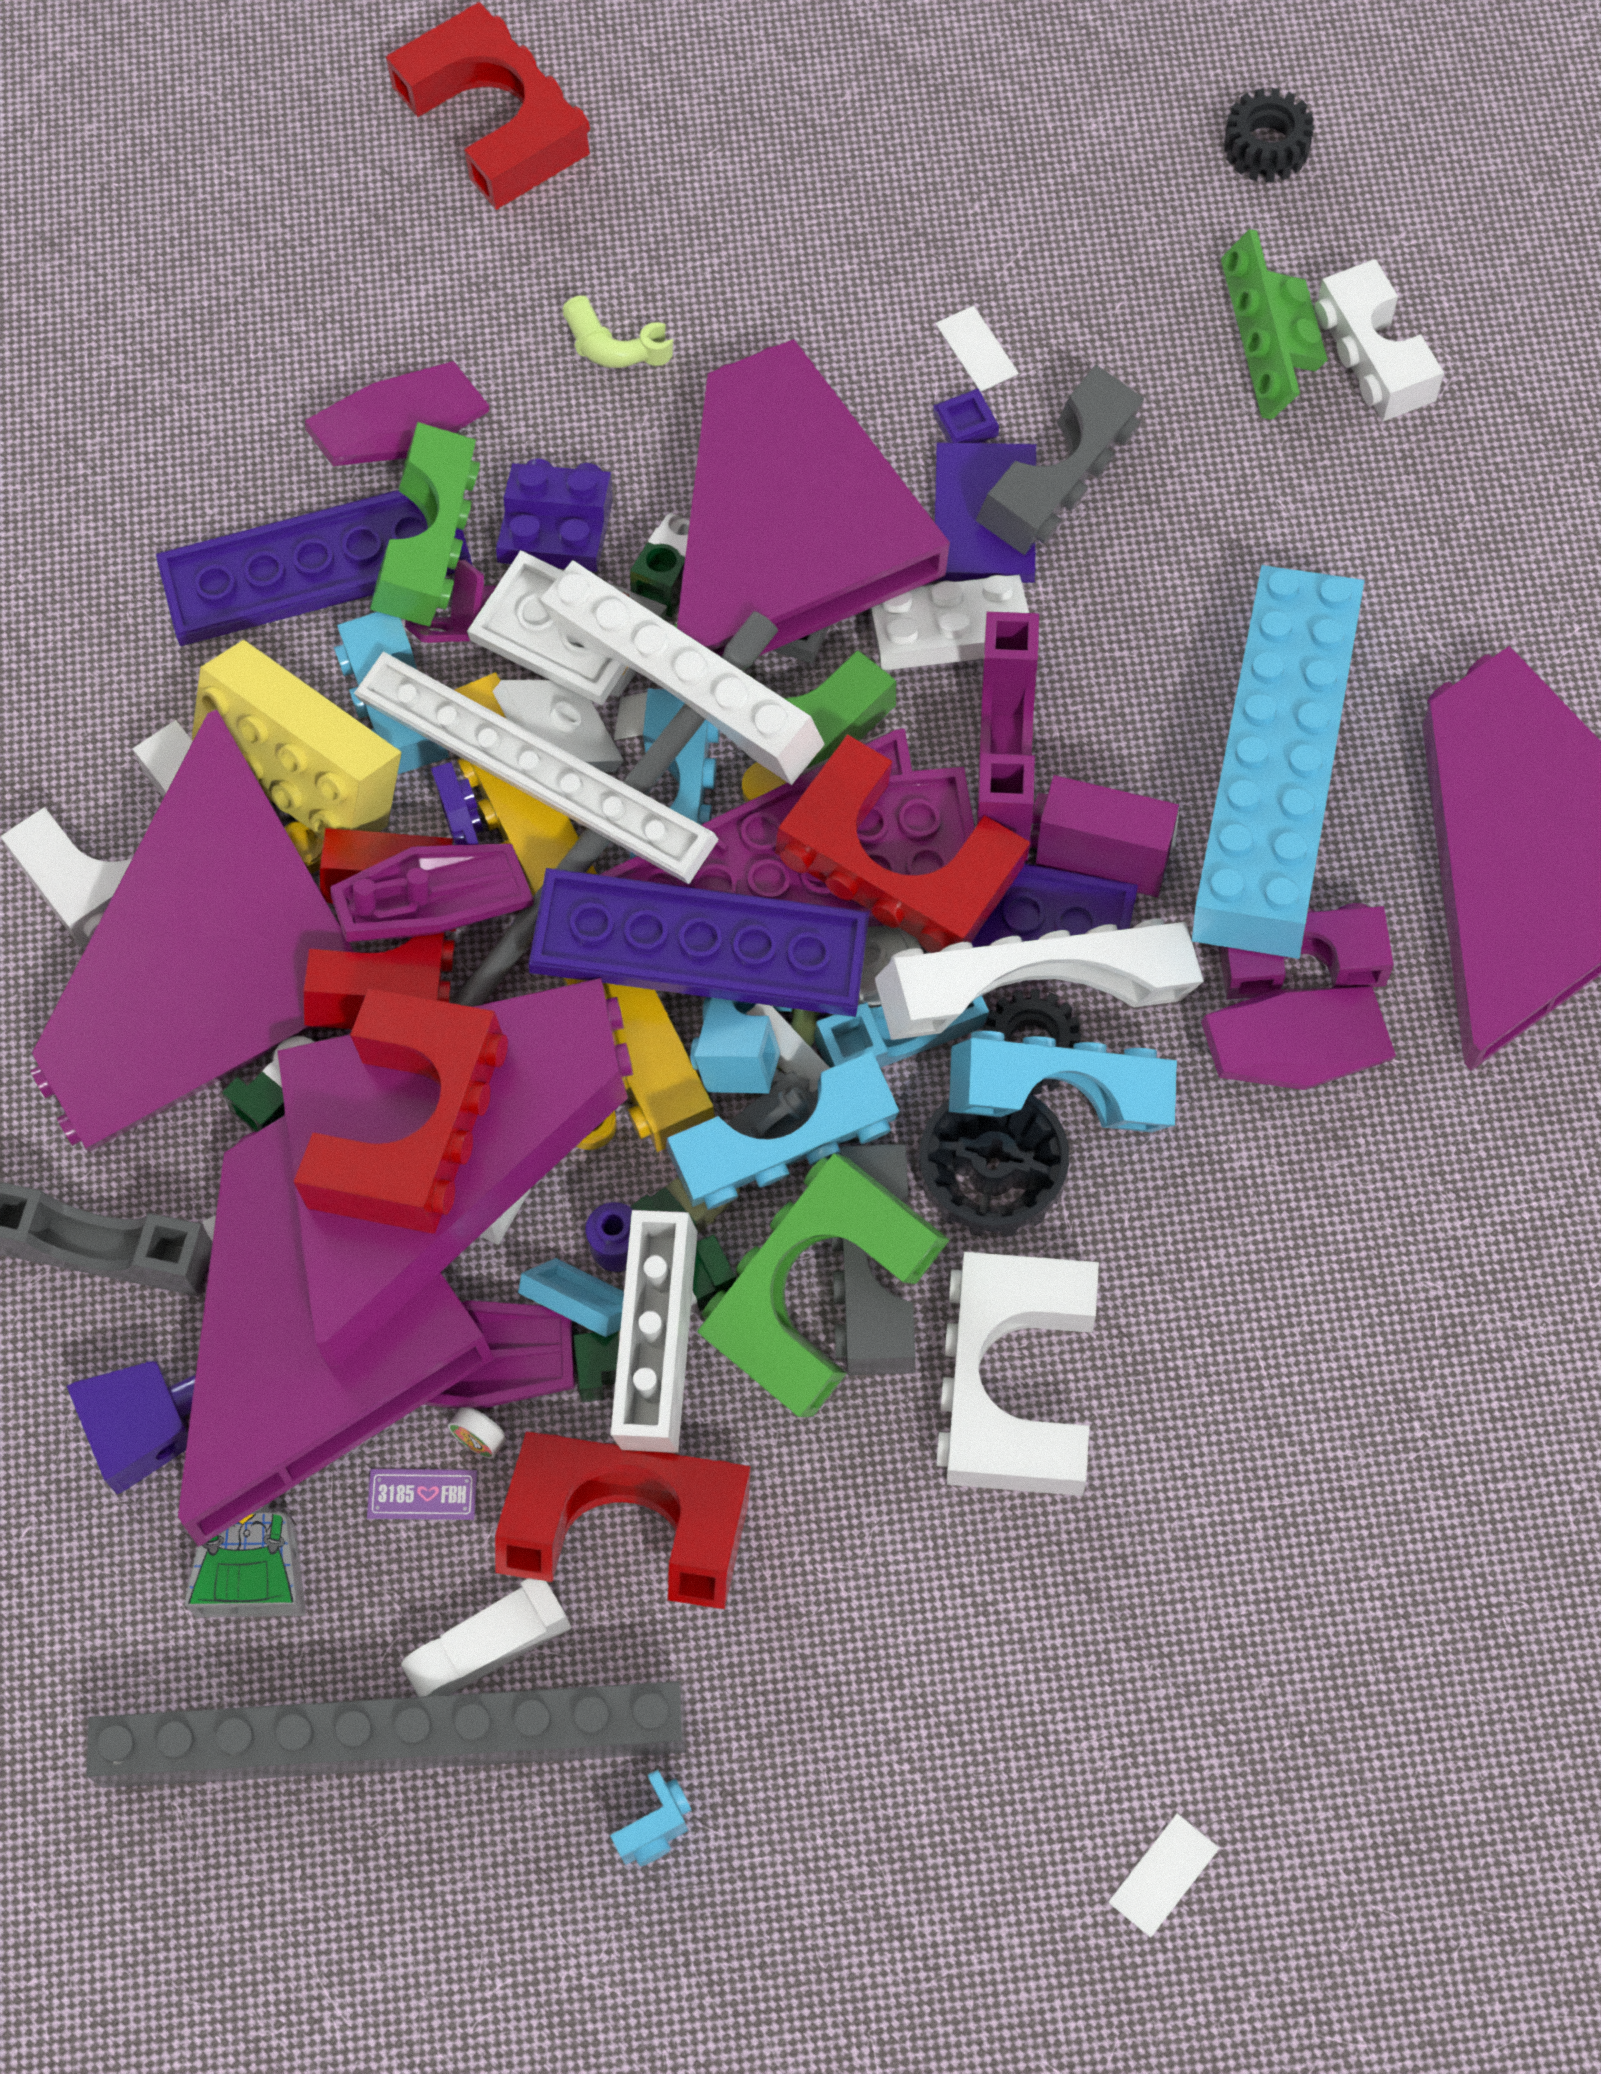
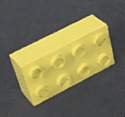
M244 639L200 667L192 741L206 715L217 709L266 797L275 803L280 810L290 814L315 832L321 840H324L325 828L380 832L388 826L402 753L400 750Z

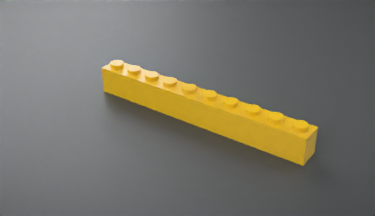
M496 672L454 690L506 718L492 692L500 682ZM463 758L458 759L457 764L463 779L468 778L471 788L478 786L483 796V800L477 802V805L488 830L491 831L498 828L505 841L500 844L513 845L531 894L534 896L543 885L546 868L555 869L579 839L569 817ZM593 865L586 872L597 875ZM562 977L565 986L585 982V980ZM603 983L607 999L618 997L624 1029L615 1031L617 1044L627 1043L634 1075L624 1077L626 1090L634 1104V1107L627 1109L628 1115L639 1138L643 1139L649 1136L656 1151L659 1152L666 1149L668 1137L715 1118L714 1107L696 1070L693 1069L692 1063L656 991Z

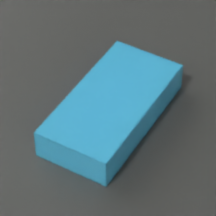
M557 1258L521 1273L519 1294L604 1337L621 1330L624 1291Z

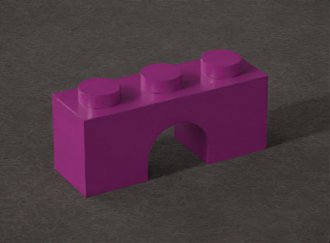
M1350 903L1339 907L1337 910L1318 912L1308 908L1300 954L1317 957L1327 966L1331 976L1332 988L1384 987L1387 985L1394 962L1384 906L1368 907L1363 903ZM1219 946L1226 1000L1253 998L1275 989H1282L1286 976L1284 961L1289 957Z

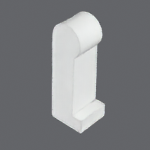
M529 1578L520 1583L521 1588L440 1635L441 1638L431 1641L409 1654L402 1661L401 1667L418 1697L450 1695L571 1629L568 1618L548 1583Z

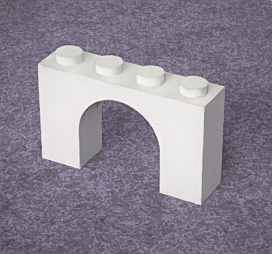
M176 720L132 748L144 774L163 798L193 742ZM44 807L0 837L15 862L82 948L89 943L132 858L124 861L107 862L85 855L74 846Z
M964 1252L963 1270L951 1269L949 1303L960 1304L959 1324L947 1323L945 1357H956L955 1378L943 1377L941 1411L952 1412L951 1432H939L937 1466L948 1467L947 1485L1083 1496L1087 1476L1089 1426L1028 1421L1009 1415L1000 1409L987 1395L981 1383L979 1365L986 1351L996 1340L1015 1330L1039 1328L1092 1333L1096 1317L1099 1262Z

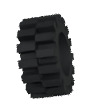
M1264 88L1256 89L1254 99H1252L1249 93L1241 96L1240 104L1235 101L1231 107L1227 120L1224 152H1227L1226 159L1230 165L1237 162L1235 171L1242 175L1248 169L1250 170L1249 179L1257 181L1259 174L1266 175L1265 182H1274L1275 174L1279 173L1281 180L1290 178L1291 170L1297 174L1302 169L1303 162L1306 163L1314 131V125H1312L1314 118L1312 112L1306 113L1307 104L1303 100L1296 105L1294 104L1296 95L1289 91L1286 97L1282 98L1279 97L1280 89L1272 88L1271 96H1265ZM1261 128H1271L1284 134L1286 139L1279 142H1265L1254 137L1251 132Z
M1031 989L1030 997L1023 998L1022 990L1012 992V1000L1010 1002L1005 997L1001 998L997 1002L996 1011L991 1009L988 1013L986 1026L984 1025V1031L1004 1033V1041L1010 1042L1012 1034L1020 1027L1033 1025L1043 1028L1051 1038L1055 1039L1056 1047L1073 1049L1075 1043H1081L1080 1023L1077 1016L1071 1018V1006L1067 1002L1061 1007L1057 1005L1058 996L1049 992L1047 1000L1039 998L1040 989ZM1042 1079L1033 1087L1032 1095L1041 1094L1042 1086L1045 1085L1048 1086L1050 1091L1058 1088L1060 1080Z

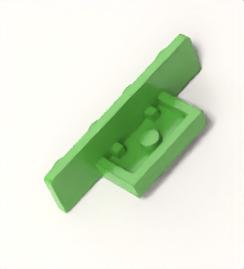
M1249 229L1222 256L1221 262L1261 417L1272 420L1300 394L1293 367L1316 372L1328 360L1306 280L1268 271L1258 233L1256 230Z

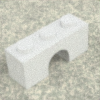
M1374 259L1323 278L1318 301L1315 303V314L1320 326L1324 330L1329 329L1335 339L1338 355L1343 365L1347 368L1351 367L1358 378L1364 401L1367 405L1374 406L1382 421H1386L1435 402L1444 372L1422 335L1404 341H1391L1381 337L1376 332L1391 326L1398 295L1377 260Z

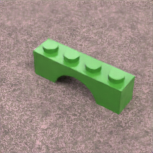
M417 422L407 452L398 491L419 507L427 521L428 529L411 538L389 539L379 569L370 610L429 627L436 608L446 610L454 580L445 578L447 568L455 570L463 540L454 538L456 528L464 530L472 502L463 499L464 491H473L480 467V462L472 460L475 439Z

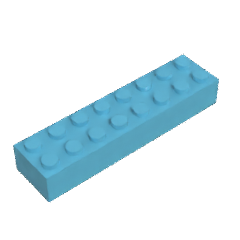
M1261 565L1195 906L1192 942L1300 959L1365 580Z

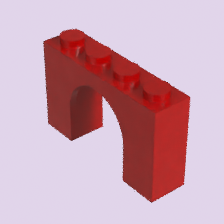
M480 1L385 56L392 88L417 117L422 116L461 92L479 87H492L507 91L523 103L519 112L508 123L464 149L470 180L495 210H498L590 154L587 133L590 132L591 128L584 112L578 106H570L564 99L557 81L551 75L546 77L537 68L536 61L530 50L525 45L518 46L511 38L509 29L499 15L492 16Z
M847 734L778 827L775 854L780 856L784 864L798 873L807 872L825 883L827 888L837 897L847 901L854 900L869 909L882 924L890 928L899 927L914 936L930 953L940 952L945 947L956 943H971L1023 869L1031 842L984 815L956 856L937 871L923 875H903L881 867L862 848L857 835V829L887 789L893 761Z
M325 828L320 863V892L326 903L333 904L331 886L410 847L453 845V838ZM446 932L435 935L412 937L405 944L395 949L379 953L309 949L304 984V1026L353 1029L368 988L449 1003L451 982L441 981L442 972H452L455 940H445Z
M368 988L350 1034L362 1063L415 1073L433 1080L441 1087L438 1105L432 1116L420 1129L394 1142L381 1144L366 1143L312 1132L293 1182L307 1209L435 1234L442 1214L447 1215L453 1206L455 1198L454 1180L459 1166L465 1165L471 1156L473 1147L472 1130L477 1116H483L487 1111L491 1094L489 1083L495 1067L500 1068L505 1061L508 1039L502 1033L495 1011Z
M526 1431L495 1533V1573L553 1582L566 1533L579 1516L590 1509L604 1504L633 1503L658 1512L672 1525L676 1532L669 1560L667 1601L725 1610L749 1504L751 1466L723 1460L716 1461L677 1455L671 1452L621 1450L617 1444L600 1443L567 1438L555 1434L548 1435Z

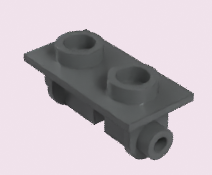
M791 1071L771 1087L769 1094L764 1093L727 1124L735 1131L751 1138H780L801 1128L814 1113L817 1101L794 1071Z

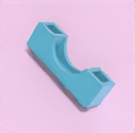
M648 688L643 729L645 752L648 751L684 705L683 701L665 689ZM707 720L703 722L667 768L679 784L678 794L670 809L699 825L712 820V805L704 804L705 789H715L716 758H709L710 743H719L720 730ZM630 852V859L637 856Z
M975 1031L971 1033L970 1039L951 1046L949 1112L1002 1117L1021 1110L1030 1091L1042 1079H1056L1073 1085L1089 1099L1096 1110L1103 1128L1152 1133L1175 1126L1177 1060L1157 1058V1051L1154 1049L1128 1048L1124 1050V1054L1107 1053V1045L1094 1042L1075 1043L1073 1049L1056 1047V1040L1049 1037L1023 1038V1043L1004 1041L1005 1034L996 1031Z
M873 1051L821 1072L817 1082L818 1096L814 1113L801 1128L789 1135L776 1139L751 1138L735 1131L717 1116L668 1137L666 1149L691 1206L694 1207L705 1202L708 1210L714 1209L738 1197L736 1188L755 1180L759 1188L765 1187L787 1177L790 1174L787 1166L807 1158L810 1166H812L823 1157L830 1159L833 1153L839 1154L841 1151L838 1144L857 1136L860 1143L864 1144L891 1131L889 1123L896 1119L899 1109Z

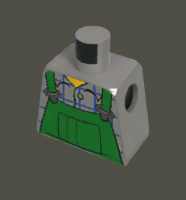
M267 1503L205 1544L197 1547L185 1598V1606L196 1618L305 1616L306 1607L296 1528L287 1514L280 1512L269 1513V1503Z

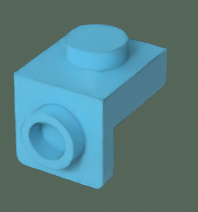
M659 1770L647 1776L663 1807L610 1835L625 1865L636 1860L641 1867L661 1858L671 1850L668 1842L688 1831L682 1815L690 1812L692 1809L676 1778L665 1783Z

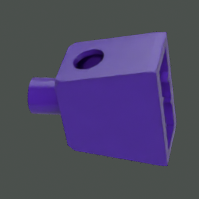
M149 1361L73 1382L66 1386L103 1479L116 1494L126 1491L186 1451L189 1426L185 1416L191 1414L196 1374L171 1385L166 1373L158 1362Z

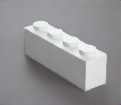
M632 1210L611 1424V1436L621 1450L678 1453L698 1233L689 1213Z

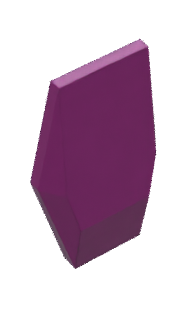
M451 361L372 383L306 419L305 430L333 467L404 459L407 456L417 422L456 433L488 413L489 404L458 365Z
M512 844L410 847L331 886V898L346 942L440 934L531 907L534 901Z
M1372 986L1275 989L1209 1013L1201 1020L1218 1077L1224 1079L1307 1090L1391 1061L1396 1057Z
M473 1300L461 1302L484 1335L494 1360L423 1405L453 1409L469 1407L478 1410L575 1389L573 1320L545 1306Z

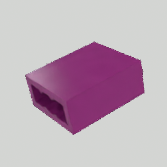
M1053 775L1049 793H1038L1032 815V824L1034 825L1029 847L1037 849L1036 866L1137 884V893L1159 898L1180 805Z

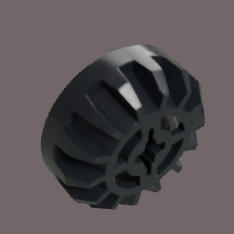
M1028 1094L1021 1110L1002 1117L949 1112L948 1099L929 1119L920 1143L919 1172L921 1173L926 1198L929 1202L933 1201L941 1210L942 1218L950 1225L956 1221L969 1227L971 1235L982 1237L985 1231H1002L1003 1237L1014 1236L1020 1227L1030 1223L1033 1226L1041 1223L1045 1218L1046 1212L1053 1204H1058L1062 1196L1069 1167L1068 1140L1056 1115L1035 1096ZM991 1158L1001 1160L996 1170L986 1168ZM955 1174L969 1177L971 1185L979 1193L983 1194L980 1204L965 1196L957 1184ZM1012 1187L1025 1190L1018 1199L1007 1205L989 1207L991 1196L1005 1194Z

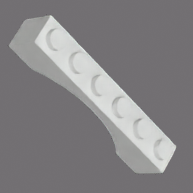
M572 560L540 599L560 631L593 653L620 662L663 687L714 725L753 760L792 785L825 745L810 715Z
M1163 919L1147 920L1131 929L1117 930V926L1113 924L1103 925L1091 929L1086 934L1070 936L1069 931L1059 930L1045 934L1038 940L1022 942L1019 936H1010L991 943L990 946L973 948L970 942H961L945 947L936 953L923 954V950L920 948L907 949L894 954L890 958L889 964L875 977L891 1040L942 1033L976 998L1000 986L1025 980L1057 979L1084 984L1109 993L1132 1007L1181 1001L1204 982L1186 922L1164 924Z

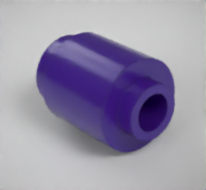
M610 1202L597 1207L588 1217L585 1228L594 1261L603 1269L612 1272L626 1271L633 1209L623 1203Z

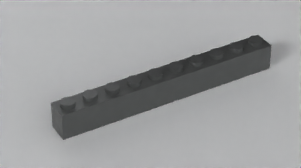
M680 1681L94 1716L88 1717L86 1777L102 1788L682 1754L686 1753L684 1693Z

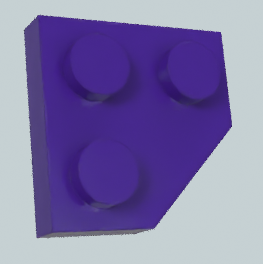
M452 762L431 768L454 845H479L476 834L484 832L468 778L458 781Z

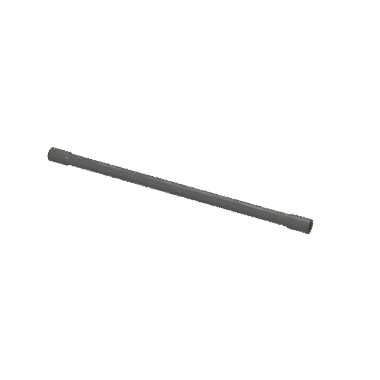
M753 611L726 645L721 658L739 670L744 671L754 663L778 632L777 627L765 616ZM684 703L623 783L647 795L706 719ZM586 828L555 869L586 873L610 843V840ZM543 885L533 896V906L522 910L450 1003L474 1007L483 1005L533 941Z

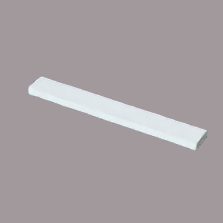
M382 652L354 692L355 696L364 704L687 884L691 882L719 840L714 832L385 652Z

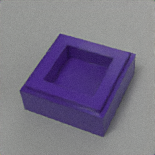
M979 388L933 405V416L948 443H982L999 436V425Z

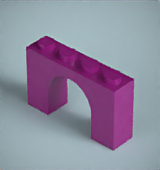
M986 611L977 825L985 815L1030 841L1034 804L1035 755H1032L1038 666L1039 613ZM1029 850L1025 861H1028Z

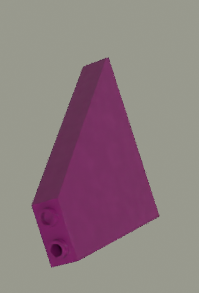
M795 339L777 346L765 348L757 354L732 364H725L707 374L677 621L678 630L721 657L726 645L751 613L756 611L769 619L778 629L776 635L759 655L761 656L946 575L950 542Z
M1510 646L1494 657L1490 654H1485L1468 669L1466 676L1454 685L1448 681L1439 686L1427 700L1429 706L1422 724L1464 1064L1471 1071L1601 975V741Z
M217 709L208 713L200 726L32 1051L38 1066L29 1071L45 1099L54 1094L56 1095L65 1111L64 1114L56 1119L71 1145L74 1146L82 1141L85 1149L89 1152L270 1054L286 1039L302 1036L317 1028L316 1026H304V984L309 949L354 952L350 943L346 942L341 927Z
M601 978L474 1006L475 1008L495 1011L502 1033L508 1039L507 1054L503 1065L500 1068L495 1067L489 1083L491 1094L487 1111L483 1116H477L472 1130L473 1147L471 1156L465 1165L459 1166L454 1180L455 1198L453 1206L447 1215L442 1214L435 1234L307 1209L295 1186L315 1344L328 1368L340 1366L628 1098L624 1077L634 1075L627 1043L617 1044L615 1031L624 1029L618 997L607 999ZM350 1034L277 1051L294 1179L312 1132L366 1143L381 1144L394 1142L420 1129L432 1116L439 1102L441 1087L433 1080L415 1073L363 1064Z
M286 1114L262 1130L247 1134L234 1147L225 1151L223 1156L178 1510L179 1520L198 1547L494 1360L484 1335L440 1272L340 1366L328 1368L315 1344Z

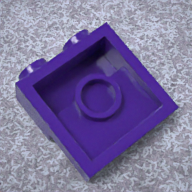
M539 458L531 459L526 464L512 463L503 498L505 514L496 546L497 563L512 564L521 550L559 569H566L573 560L588 571L597 572L613 504L611 472L602 471L597 465L592 463H581L575 469L553 467L548 461Z

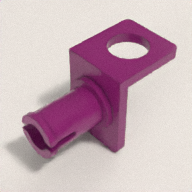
M458 560L455 568L451 616L433 617L430 627L405 620V628L424 643L470 641L467 630L497 585H483V574L466 560ZM429 628L442 629L445 631H433L429 630Z

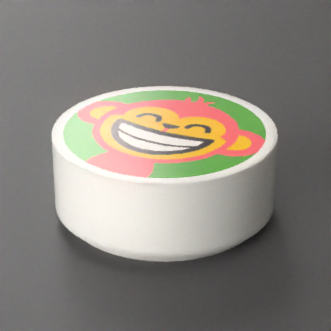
M469 1407L460 1408L448 1424V1429L458 1441L485 1458L493 1459L506 1442L504 1432L495 1422L481 1412Z

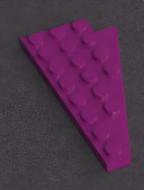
M905 728L896 729L865 744L892 760L893 763L887 789L857 829V835L862 848L881 867L903 875H923L944 867L956 856L975 829L964 767L912 771ZM824 765L798 777L792 785L787 782L701 824V826L714 832L719 840L689 884L639 856L599 874L869 911L868 927L886 926L879 922L869 909L854 900L847 901L837 897L827 888L825 883L807 872L798 873L784 864L780 856L775 854L778 827Z

